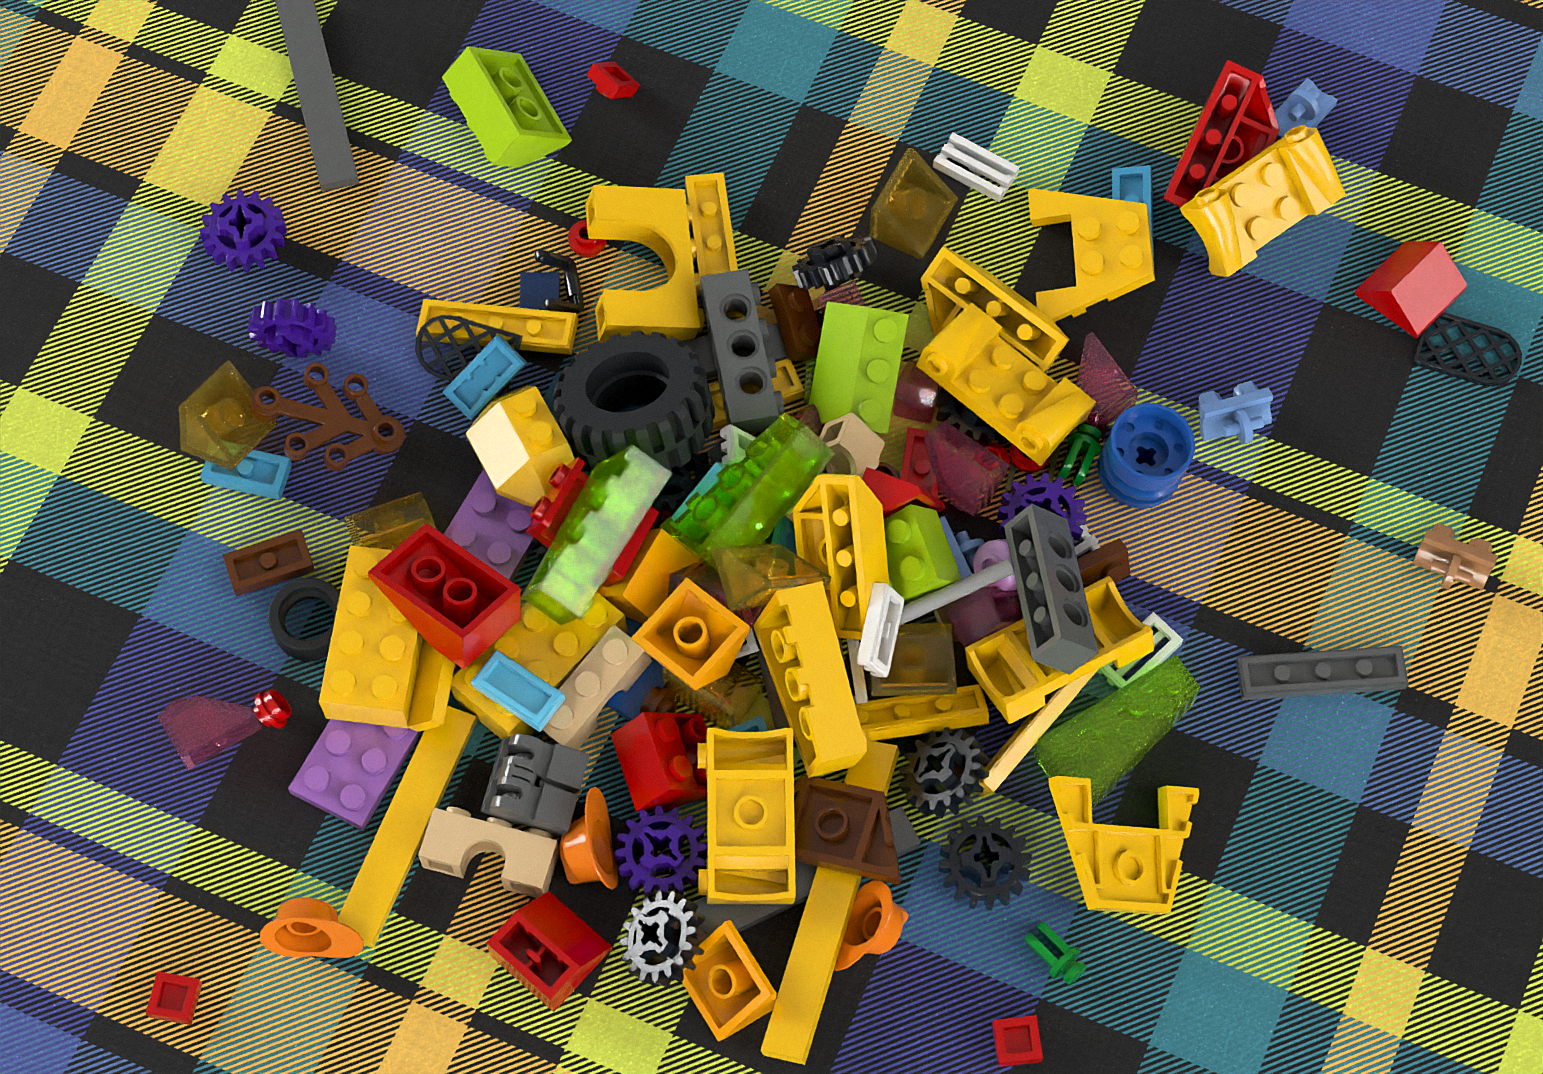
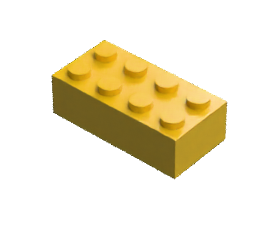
M352 545L349 547L319 697V704L326 719L407 728L424 638L368 577V571L393 550Z
M564 565L521 608V619L465 669L461 668L453 676L451 690L455 701L469 713L476 716L482 724L501 740L504 738L509 740L513 734L531 736L536 729L474 689L471 684L473 678L497 649L558 690L613 624L625 634L628 632L625 614Z

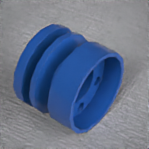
M1140 403L1126 409L1116 419L1097 463L1099 479L1106 492L1119 503L1133 508H1153L1166 502L1177 490L1192 462L1196 449L1194 433L1188 422L1174 409L1158 403Z

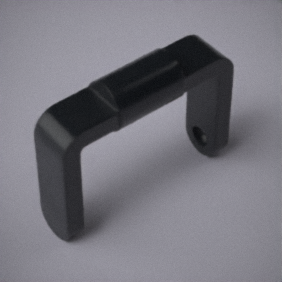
M546 250L537 251L534 254L536 262L563 270L569 301L565 302L554 298L544 301L545 310L578 314L584 309V302L576 263L567 256Z

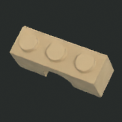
M852 412L825 423L812 454L824 464L828 474L859 475L862 479L866 467L874 470L877 469L879 465L878 458L885 442ZM815 478L802 482L797 486L785 514L793 523L792 510L813 484L812 482Z
M613 624L558 689L564 693L566 700L541 732L555 744L578 750L599 726L597 717L607 701L620 690L626 693L650 665L652 660L648 653Z
M447 807L446 811L437 808L433 809L418 856L423 868L464 878L468 863L475 855L487 851L495 852L505 859L501 875L504 889L538 898L548 892L560 851L557 840L552 839L553 836L544 830L529 828L528 832L511 828L512 825L509 822L499 818L489 817L487 821L471 818V814L461 808Z

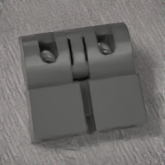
M513 734L509 740L504 738L500 742L480 812L519 826L524 824L532 828L544 830L553 836L552 839H558L569 831L578 795L574 793L581 788L590 754L557 743L551 745L536 737L524 734Z

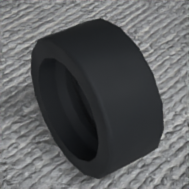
M301 578L288 583L279 590L269 606L268 622L277 645L287 655L301 661H317L328 657L340 592L331 583L318 578ZM307 599L325 601L332 608L334 614L331 628L321 637L312 640L293 638L285 626L288 611L297 603Z

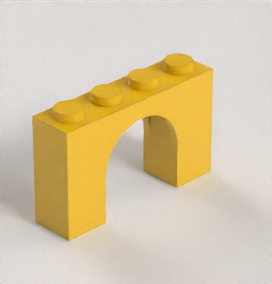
M593 185L585 204L588 239L627 240L641 243L652 249L661 258L668 275V282L654 290L604 289L595 307L598 341L603 343L610 340L609 336L620 334L621 337L631 335L632 331H642L645 335H651L652 332L663 333L667 336V339H670L672 336L680 341L695 339L697 333L703 330L704 312L702 308H698L697 296L700 291V276L698 273H694L693 262L696 257L695 239H690L689 231L693 212L692 206L686 204L685 189Z

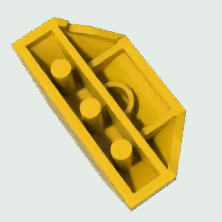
M945 246L940 249L921 277L931 326L935 336L972 302L1002 326L998 335L1043 372L1048 371L1069 341V338L1048 315L989 271Z
M526 385L494 398L486 405L466 432L467 439L497 494L533 507L542 496H547L552 487L548 480L557 466L561 463L567 465L575 459L564 434L536 386Z
M821 473L814 479L813 484L792 510L800 586L822 581L837 638L861 640L873 583H887L890 586L883 508L880 501L859 475Z

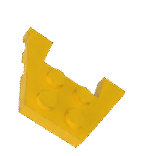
M1034 188L1028 189L1030 220L1033 227L1070 221L1072 224L1076 286L1036 292L1037 308L1048 315L1053 322L1071 314L1074 318L1087 312L1086 308L1106 298L1108 301H1111L1155 280L1147 204Z
M1067 776L1049 778L1050 791L1088 910L1158 915L1171 913L1183 861L1179 860L1183 841L1185 838H1189L1192 823L1189 822L1192 805L1198 802L1199 788L1168 785L1158 788L1159 829L1094 824L1092 822L1091 779Z

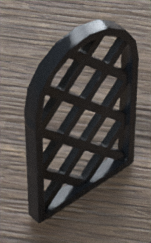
M1443 312L1433 322L1437 329L1426 333V329L1419 336L1413 365L1475 384L1491 387L1504 385L1516 376L1522 364V352L1518 343L1510 334L1498 328ZM1438 318L1449 321L1450 323L1442 326ZM1457 326L1464 337L1452 341L1446 330ZM1464 326L1476 329L1477 331L1469 334ZM1440 333L1447 344L1435 349L1429 338ZM1484 334L1491 345L1479 350L1473 338ZM1491 334L1502 338V340L1496 342ZM1467 341L1473 353L1462 357L1456 346ZM1424 342L1430 352L1420 356ZM1506 343L1513 348L1515 353L1507 358L1500 349V346ZM1451 349L1457 360L1446 365L1439 354ZM1494 349L1500 361L1489 365L1483 354ZM1434 357L1438 364L1425 360ZM1477 357L1484 368L1473 373L1466 362ZM1516 360L1515 369H1513L1509 362ZM1461 365L1465 373L1452 368ZM1504 365L1509 375L1498 379L1493 370ZM1488 373L1491 379H1484L1479 376Z
M440 315L429 319L420 328L416 337L415 352L419 363L427 372L442 380L453 381L469 365L462 353V350L474 344L477 352L480 353L483 349L478 341L488 335L493 339L496 333L512 337L507 343L509 345L515 343L514 350L518 353L523 335L468 320L462 316ZM444 319L455 320L461 323L449 329ZM439 321L445 332L432 338L427 328L434 322ZM469 325L485 329L486 331L475 337ZM464 327L471 340L459 346L452 333ZM423 335H425L428 342L421 345ZM448 337L454 350L442 356L436 342ZM431 346L438 359L428 364L424 360L422 351ZM457 354L463 367L452 373L445 360ZM440 363L446 374H442L432 369V367ZM511 381L498 394L499 396L508 393Z

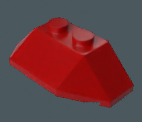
M1226 61L1172 174L1163 200L1182 207L1192 200L1198 192L1211 187L1274 144L1280 130L1262 75L1232 61Z

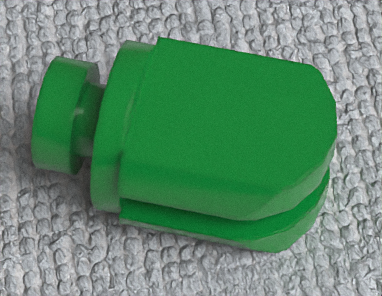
M1081 424L1077 433L1069 434L1066 442L1069 447L1056 478L1063 477L1064 481L1078 453H1081L1083 455L1071 481V485L1077 488L1080 487L1094 456H1099L1102 451V446L1099 443L1102 435L1100 430L1088 424Z
M1041 921L1035 928L1061 955V958L1058 960L1031 933H1028L1023 940L1051 969L1049 975L1053 979L1064 974L1063 980L1068 985H1071L1087 969V966L1081 960L1076 962L1081 951L1077 947L1070 948L1045 922Z

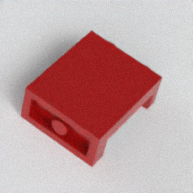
M578 457L567 465L559 464L551 474L548 483L552 487L547 496H542L530 511L529 516L533 518V521L526 533L606 588L624 578L659 512L647 503L634 509L582 472L585 461Z

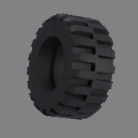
M632 331L631 335L622 337L620 334L609 336L610 340L603 343L597 341L589 345L587 352L584 354L579 352L572 358L570 362L571 367L566 366L558 378L559 382H557L553 394L555 400L553 406L560 429L570 446L574 458L579 457L585 461L582 469L588 472L591 471L593 475L605 480L610 476L616 482H627L628 479L636 478L637 482L649 480V476L656 474L662 477L671 473V468L676 465L682 467L689 462L691 454H697L706 443L705 438L708 439L714 426L713 419L715 418V408L707 376L698 354L682 341L672 336L670 339H667L666 335L658 332L645 335L642 331ZM655 400L649 405L634 411L615 412L619 408L633 402Z

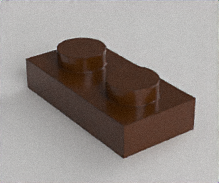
M777 283L768 293L788 360L816 363L821 330L809 291L804 290V287L799 288V286Z
M302 529L223 554L236 596L315 571Z
M1120 538L1077 559L1084 588L1108 576L1116 584L1130 575L1128 548Z

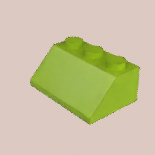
M468 46L442 76L450 91L451 98L458 104L467 120L469 129L476 135L484 149V155L493 165L520 168L567 146L572 141L521 54Z
M827 301L806 420L827 423L853 412L873 432L888 434L909 314Z

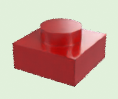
M616 62L593 63L586 74L597 85V91L609 99L633 97L640 86Z
M157 971L146 1015L150 1018L191 1025L202 987L201 980Z
M1036 1015L993 1020L992 1029L998 1067L1042 1062L1043 1054Z

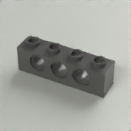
M748 269L701 276L700 295L727 425L731 424L748 434L777 430L779 415H784L785 413L781 391L774 392L771 378L777 377L776 365L773 354L766 355L764 342L769 341L766 319H758L756 306L761 305L758 283L750 281ZM737 311L745 317L734 321L727 318L726 314ZM744 347L751 350L752 354L748 357H740L733 351ZM745 384H754L760 388V391L755 394H748L741 387Z
M1031 503L1004 525L1031 655L1034 661L1070 675L1098 654V647L1068 519Z

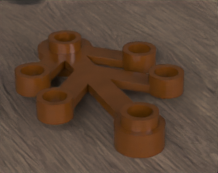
M318 362L311 363L306 367L303 381L309 389L314 390L325 409L283 398L277 389L270 386L259 387L251 394L249 411L258 421L271 422L279 415L320 425V427L306 434L295 432L287 436L284 444V453L291 460H302L309 451L345 433L360 436V438L346 446L334 443L327 447L323 458L325 466L332 471H341L347 466L348 462L372 450L378 454L393 453L402 446L405 439V430L401 422L392 416L380 413L367 393V379L358 373L350 374L345 378L342 391L347 399L355 402L365 420L350 416L328 382L329 371L327 367ZM312 372L320 373L323 379L313 380L309 374ZM357 383L362 387V390L353 391L348 385ZM269 397L273 399L274 403L264 404L260 401V398ZM386 429L392 433V436L383 437L379 434L378 430ZM299 442L303 445L304 449L295 451L290 447V444ZM339 453L344 460L335 462L329 455Z

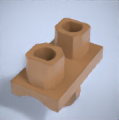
M1440 523L1435 524L1432 530L1427 529L1412 564L1443 575L1441 588L1446 590L1450 589L1454 580L1483 590L1498 558V555L1492 553L1491 542L1477 537L1471 539L1469 544L1454 539L1455 532L1451 527Z

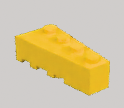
M820 581L778 590L774 593L753 627L789 726L793 728V737L808 778L854 767L867 752V739L863 728L860 726L823 582Z

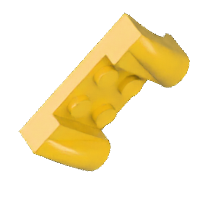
M1300 125L1286 132L1280 140L1211 187L1198 192L1192 200L1180 207L1182 215L1194 226L1205 244L1211 275L1229 277L1258 257L1256 251L1307 215L1320 214L1346 196V193L1317 128Z
M971 302L924 347L916 366L1039 466H1042L1064 438L1087 419L1096 401L1066 377L1059 383L1055 382L998 335L1002 326Z
M1110 576L1084 588L1099 653L1070 675L1032 659L1024 618L965 647L968 669L1008 724L1046 705L1045 695L1110 662H1113L1120 669L1154 651L1153 630L1149 625L1141 623L1131 613Z
M707 728L706 743H698L697 766L698 769H706L707 868L698 869V895H706L707 904H794L796 886L793 728L763 732H736L718 728Z

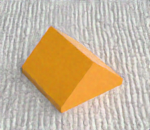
M662 528L651 529L624 578L606 588L599 584L595 591L625 614L626 617L644 624L686 577L692 582L696 580L703 568V564Z
M686 577L631 639L695 691L728 675L750 631V626Z
M725 921L699 945L704 950L703 955H694L692 960L696 968L694 971L684 968V980L681 981L718 1042L772 1011L777 994L732 921Z

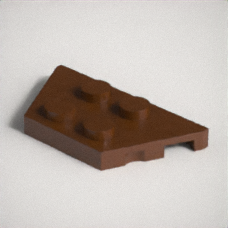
M803 775L794 784L795 861L900 885L901 874L887 798L884 792L817 777L808 778V775Z

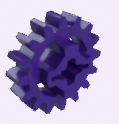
M238 190L235 199H231L225 193L222 195L224 202L222 205L213 202L210 204L213 215H202L204 227L199 229L207 255H212L215 264L218 266L226 261L228 270L231 272L235 270L237 265H242L245 273H248L253 263H256L262 269L265 267L263 260L265 257L274 260L278 258L274 247H285L283 234L287 233V227L283 220L280 207H274L271 197L261 201L258 191L254 190L250 198L244 196L242 190Z
M280 298L277 299L276 304L263 301L262 307H253V311L249 316L247 332H250L249 338L251 340H258V347H267L271 350V353L275 354L281 351L287 357L307 358L310 352L320 356L322 350H331L332 344L335 343L337 325H334V317H327V310H317L313 303L303 306L299 304L297 299L282 300Z
M1047 473L1042 474L1040 481H1035L1031 474H1027L1024 486L1014 481L1011 485V493L1004 492L1002 495L1001 504L1003 506L998 508L997 519L1002 520L999 533L1005 534L1004 525L1032 503L1068 519L1072 538L1080 541L1083 534V529L1080 526L1085 525L1087 515L1081 513L1085 501L1084 499H1073L1077 488L1072 486L1065 490L1062 487L1063 477L1057 478L1052 483L1049 482ZM1059 502L1065 508L1066 512L1061 510Z
M656 805L655 815L650 817L644 809L640 810L639 823L630 819L625 822L629 835L618 834L617 836L618 844L625 847L615 851L616 861L625 862L619 867L620 876L632 875L629 881L630 889L635 890L640 885H643L645 896L650 897L654 890L668 893L670 889H675L676 893L684 895L683 883L688 882L696 886L698 884V877L694 871L706 869V861L699 857L707 855V844L698 843L704 838V830L702 828L692 830L694 824V817L692 815L680 820L679 808L674 807L669 815H663L661 805ZM659 827L667 828L665 830H653L654 828ZM687 840L691 850L688 862L679 852L684 846L683 842ZM636 843L639 845V849L644 852V855L639 859L640 863L636 865L633 859V850ZM667 847L669 848L670 856L666 857L660 854L657 858L654 857L655 848L660 851L665 850ZM657 875H671L666 878H656Z

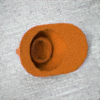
M592 787L586 796L585 815L571 823L569 831L561 837L559 844L560 857L567 880L570 883L579 884L602 881L607 888L612 890L618 884V868L612 849L608 808L600 789Z
M873 880L865 884L857 892L834 971L850 967L864 954H883L888 952L897 943L903 925L909 915L904 908L892 900L890 888L883 881Z
M310 897L293 898L282 903L276 912L275 919L266 924L260 931V942L266 949L287 957L349 958L358 955L364 948L362 937L348 925L339 922L337 911L331 904Z

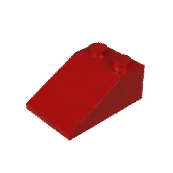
M427 523L422 525L368 571V577L422 637L435 650L462 669L468 667L521 619V588Z

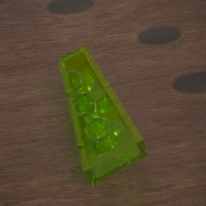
M783 413L745 448L746 457L742 461L731 465L727 464L716 474L719 481L703 496L696 492L686 501L685 504L689 509L674 521L669 517L659 526L699 561L729 582L745 566L754 551L763 540L769 537L773 528L786 512L797 503L800 495L814 478L823 471L827 462L835 454L807 425L786 413Z
M633 444L595 465L521 598L561 626L572 620L584 618L593 606L594 599L592 597L611 573L613 564L672 473Z
M1174 655L1037 740L1033 756L1049 778L1067 776L1091 779L1093 809L1116 787V784L1129 770L1133 769L1143 759L1150 748L1194 705L1200 691V686L1179 657Z

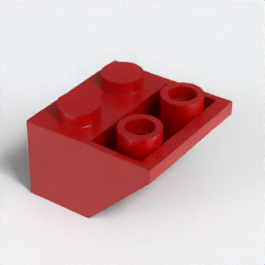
M643 712L611 734L636 811L642 809L645 811H655L656 805H661L663 811H668L674 807H680L707 798L706 769H698L697 766L698 743H706L707 726L702 714Z
M550 891L516 910L486 942L490 956L553 1012L613 949L606 940Z

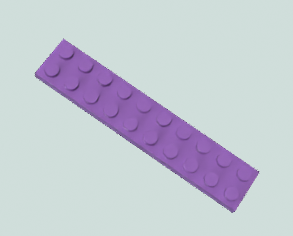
M483 469L443 535L512 582L534 546L533 537L526 533L533 521V518L529 516L533 507L498 495ZM455 664L453 676L461 668L457 664ZM330 719L288 790L290 794L364 831L423 731L418 732L410 728Z

